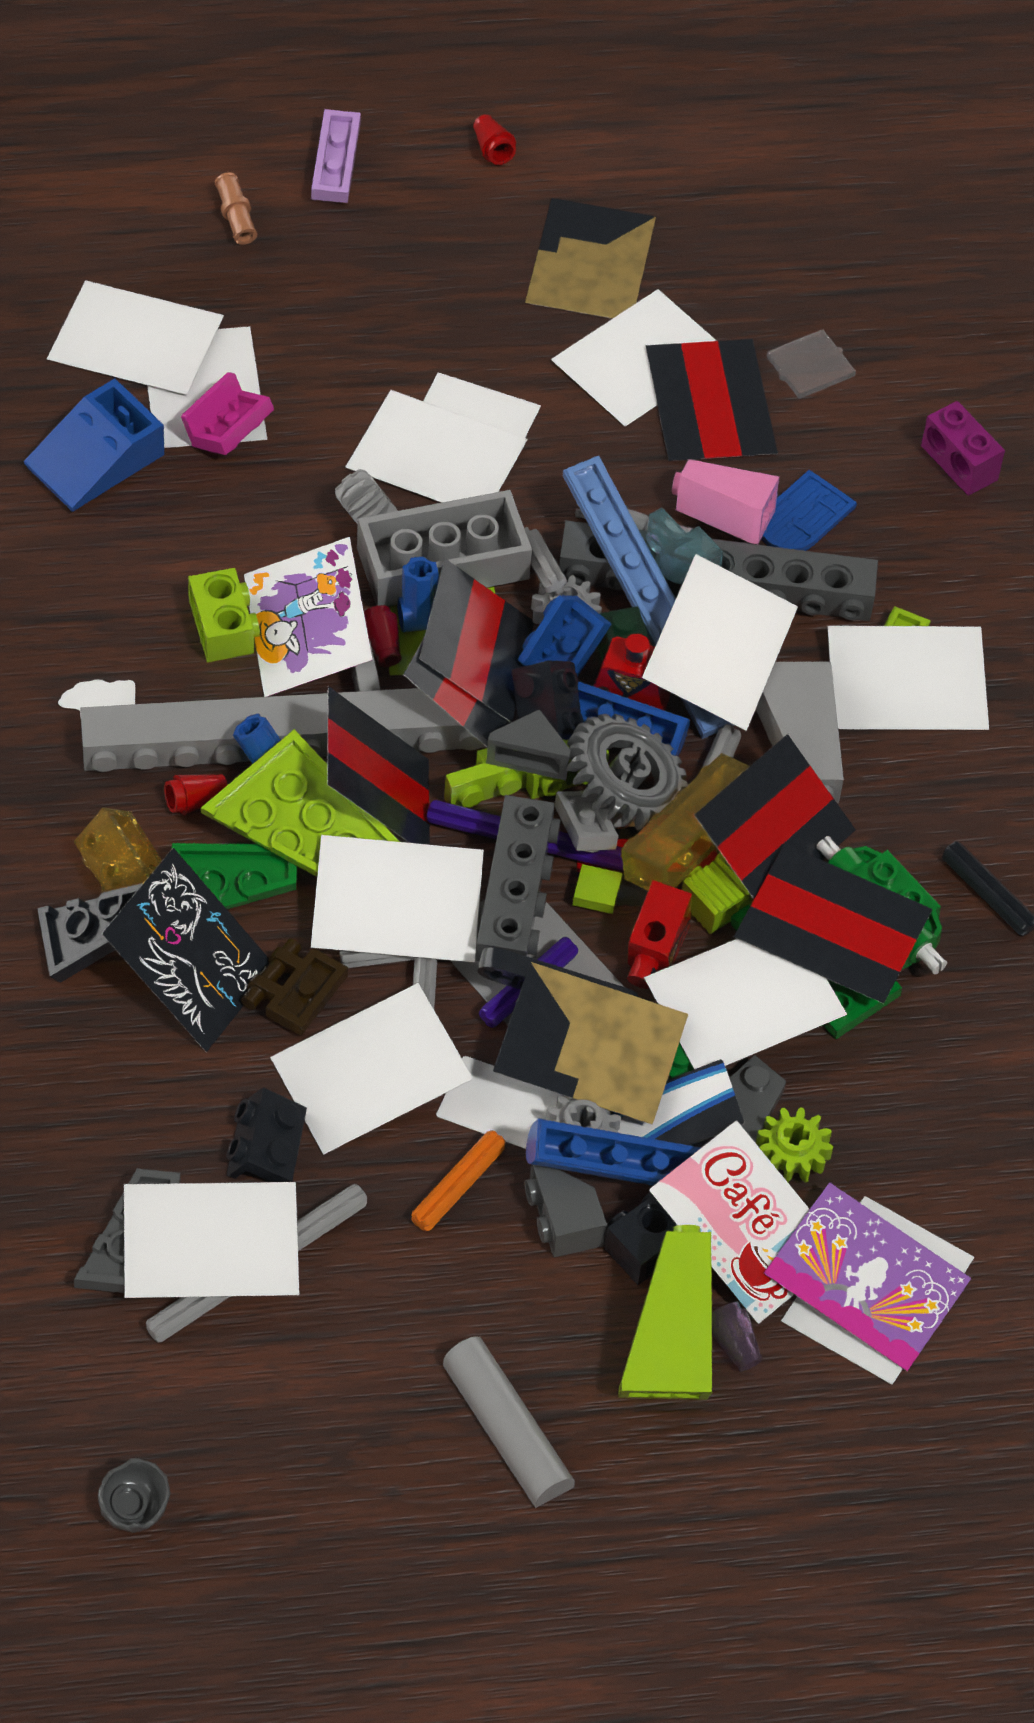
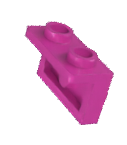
M227 372L182 414L181 419L193 447L227 455L253 429L261 424L274 410L270 397L243 391L236 374Z

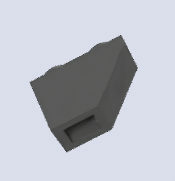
M531 1164L530 1179L525 1180L524 1183L525 1192L530 1206H537L540 1217H537L538 1233L542 1243L549 1242L553 1257L603 1247L607 1223L595 1188L559 1169Z

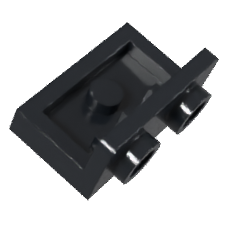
M548 660L513 669L512 677L518 719L540 710L562 740H569L578 724L583 723L578 694V677L574 663Z
M264 1087L248 1099L244 1098L239 1103L234 1115V1121L237 1122L235 1136L227 1149L226 1156L229 1159L227 1176L236 1179L247 1171L270 1182H292L307 1107Z

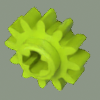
M802 1107L798 1109L796 1117H790L789 1112L785 1108H781L778 1121L771 1116H767L763 1129L758 1130L756 1144L760 1146L761 1151L777 1170L781 1169L784 1171L783 1176L787 1182L792 1179L793 1173H799L800 1178L804 1182H808L811 1169L816 1173L822 1174L825 1168V1160L831 1159L833 1146L829 1144L832 1133L831 1129L823 1128L819 1130L820 1115L812 1117L811 1120L804 1119L805 1110Z

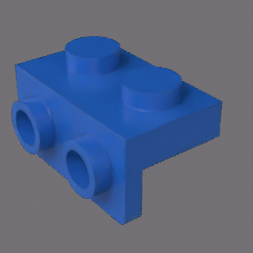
M559 595L549 602L543 612L544 618L542 622L525 639L522 646L524 650L519 656L518 661L524 666L548 660L573 662L578 677L611 626V623L578 596Z

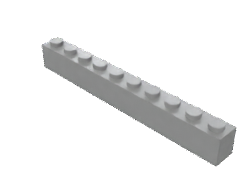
M419 688L339 693L417 751L432 753L439 750H476L486 747ZM328 693L80 707L84 771L97 770L108 772L113 769H151L163 766L190 767L197 764L214 763L229 765L236 762L250 761L234 738L233 733L236 726L241 724L248 716L258 713L261 717H266L281 740L295 729L320 757H328Z

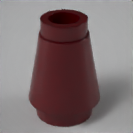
M377 605L366 609L364 616L368 638L379 666L391 667L398 664L402 657L400 653L397 615L391 612V609L386 605Z

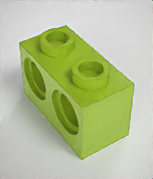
M230 568L188 576L189 604L207 663L254 654V637L260 636L259 623L256 613L249 614L247 608L250 605L248 586L246 582H239L236 569Z

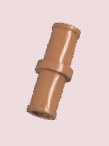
M223 173L215 180V186L223 203L221 205L222 215L229 221L236 243L240 245L249 244L257 238L258 234L249 214L251 211L248 198L243 196L238 177L235 173Z

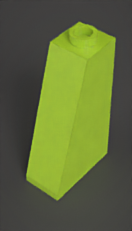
M696 1225L674 1226V1231L666 1232L619 1385L618 1398L708 1399L711 1395V1232H700V1227Z

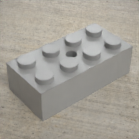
M511 490L358 518L357 550L376 606L386 605L389 607L397 605L398 597H402V566L406 565L410 558L425 557L429 561L436 562L438 581L444 558L485 587L508 584L530 578L532 548Z

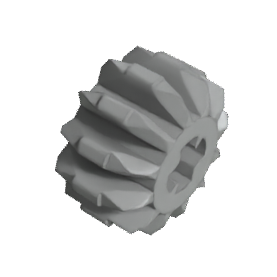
M358 469L352 475L350 473L335 488L336 498L357 524L358 518L398 511L385 492L365 470Z

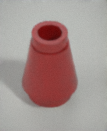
M490 115L479 116L474 121L473 128L483 157L496 165L509 162L516 153L515 137Z
M223 774L175 775L173 780L165 782L164 793L167 806L172 813L180 812L182 815L198 810L228 785L227 780Z

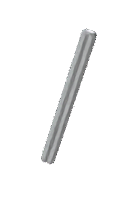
M350 1185L297 1220L298 1251L366 1207L368 1198L359 1185ZM230 1296L181 1297L149 1318L146 1322V1329L156 1342H163Z

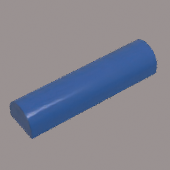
M578 682L583 723L588 717H598L600 714H608L610 717L618 714L623 716L625 721L629 717L637 721L638 726L641 727L643 724L649 726L651 734H660L663 737L661 742L672 746L671 754L679 756L688 733L689 719Z
M537 1119L532 1124L528 1134L526 1160L528 1164L654 1186L701 1149V1147Z

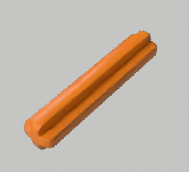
M493 1130L487 1131L413 1210L411 1220L414 1225L418 1226L422 1231H430L505 1150V1139Z

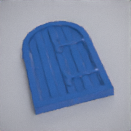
M808 470L777 498L775 513L761 540L767 546L806 551L818 543L820 539L856 508L857 502L811 470Z

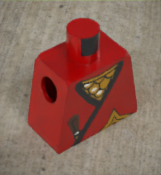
M637 633L629 635L626 639L618 636L613 637L593 687L666 711L671 692L642 678L655 649V646L649 645L648 638Z
M652 880L628 943V964L631 966L627 980L631 984L639 988L648 989L649 986L644 977L674 964L690 928L692 893Z

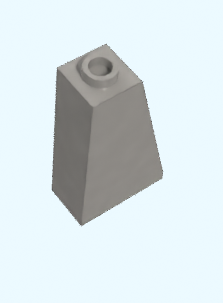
M775 662L756 707L758 716L772 746L788 734L834 800L839 803L844 778L831 662Z

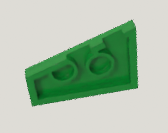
M172 843V848L179 853L226 909L296 890L297 866L258 844Z

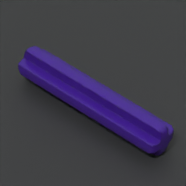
M562 937L537 960L563 968L578 954V948L568 937ZM506 986L479 1011V1016L487 1026L491 1028L496 1027L514 1011L520 989Z

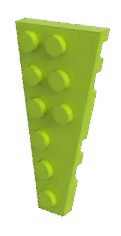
M295 729L201 807L202 814L316 877L318 876L321 835L400 842L384 824L327 785V763Z

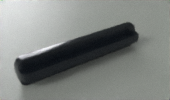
M954 841L945 848L942 856L943 860L1020 936H1026L1034 930V914L961 842Z

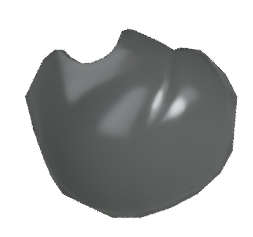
M131 1458L122 1465L111 1469L105 1475L99 1487L97 1498L101 1515L113 1528L136 1533L150 1528L161 1519L171 1493L167 1476L155 1463L139 1458Z

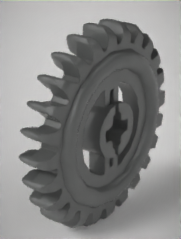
M600 714L598 717H588L584 723L578 724L569 738L567 745L571 750V762L567 766V771H579L572 784L577 785L588 782L589 785L583 791L581 797L585 798L593 793L598 795L593 810L608 803L610 810L607 820L612 819L618 811H621L623 813L621 819L622 827L629 824L635 816L634 824L636 830H641L647 824L652 831L659 825L665 827L672 820L676 819L688 802L686 794L689 791V785L685 781L687 774L683 768L679 767L682 761L678 756L671 754L673 748L670 744H663L661 742L663 737L660 734L650 733L649 726L643 724L640 727L635 719L629 717L625 721L623 716L614 714L612 717L608 714ZM613 747L624 748L608 765L606 759L607 750ZM652 772L654 778L653 788L648 790L637 789L649 773Z

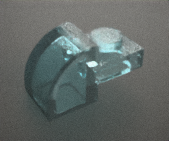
M662 507L649 514L646 539L650 548L655 553H660L659 569L666 579L683 584L695 554L721 567L723 551L699 526L686 533Z

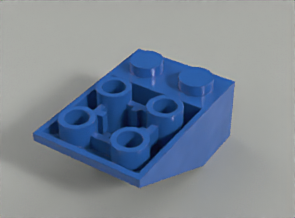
M114 378L83 397L24 460V465L73 512L164 455V424Z

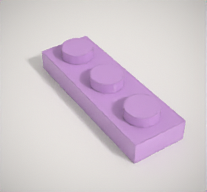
M324 109L311 199L348 203L361 113Z

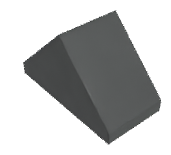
M537 710L490 733L486 764L566 781L571 750L543 713Z

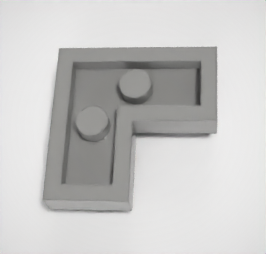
M583 791L556 792L554 806L576 851L594 853L600 850H616L618 834L615 829L635 826L634 821L636 817L634 816L629 824L622 827L621 819L623 813L621 811H618L612 819L607 820L610 810L608 803L593 810L598 798L596 793L582 798Z

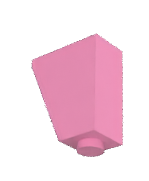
M689 459L682 472H676L674 476L672 495H677V511L749 543L759 544L775 513L779 477Z

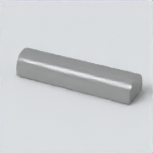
M470 1337L455 1345L445 1355L443 1367L534 1507L537 1508L574 1488L575 1480L481 1337Z

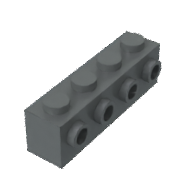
M505 795L477 939L476 961L480 962L482 950L490 947L505 949L527 957L528 954H537L540 930H534L533 927L535 917L543 918L547 893L540 892L542 880L550 881L554 856L547 855L549 843L557 844L561 819L553 818V802Z

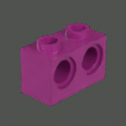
M958 401L927 416L921 446L968 496L998 480L1005 450Z

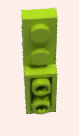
M487 748L477 751L476 766L445 776L444 800L446 803L469 808L476 806L481 801L496 796L514 794L522 788H526L531 799L554 796L556 792L577 786L572 784L579 771H568L567 780L565 781L486 764ZM607 750V754H606L607 762H608V759H609V751H608V750Z

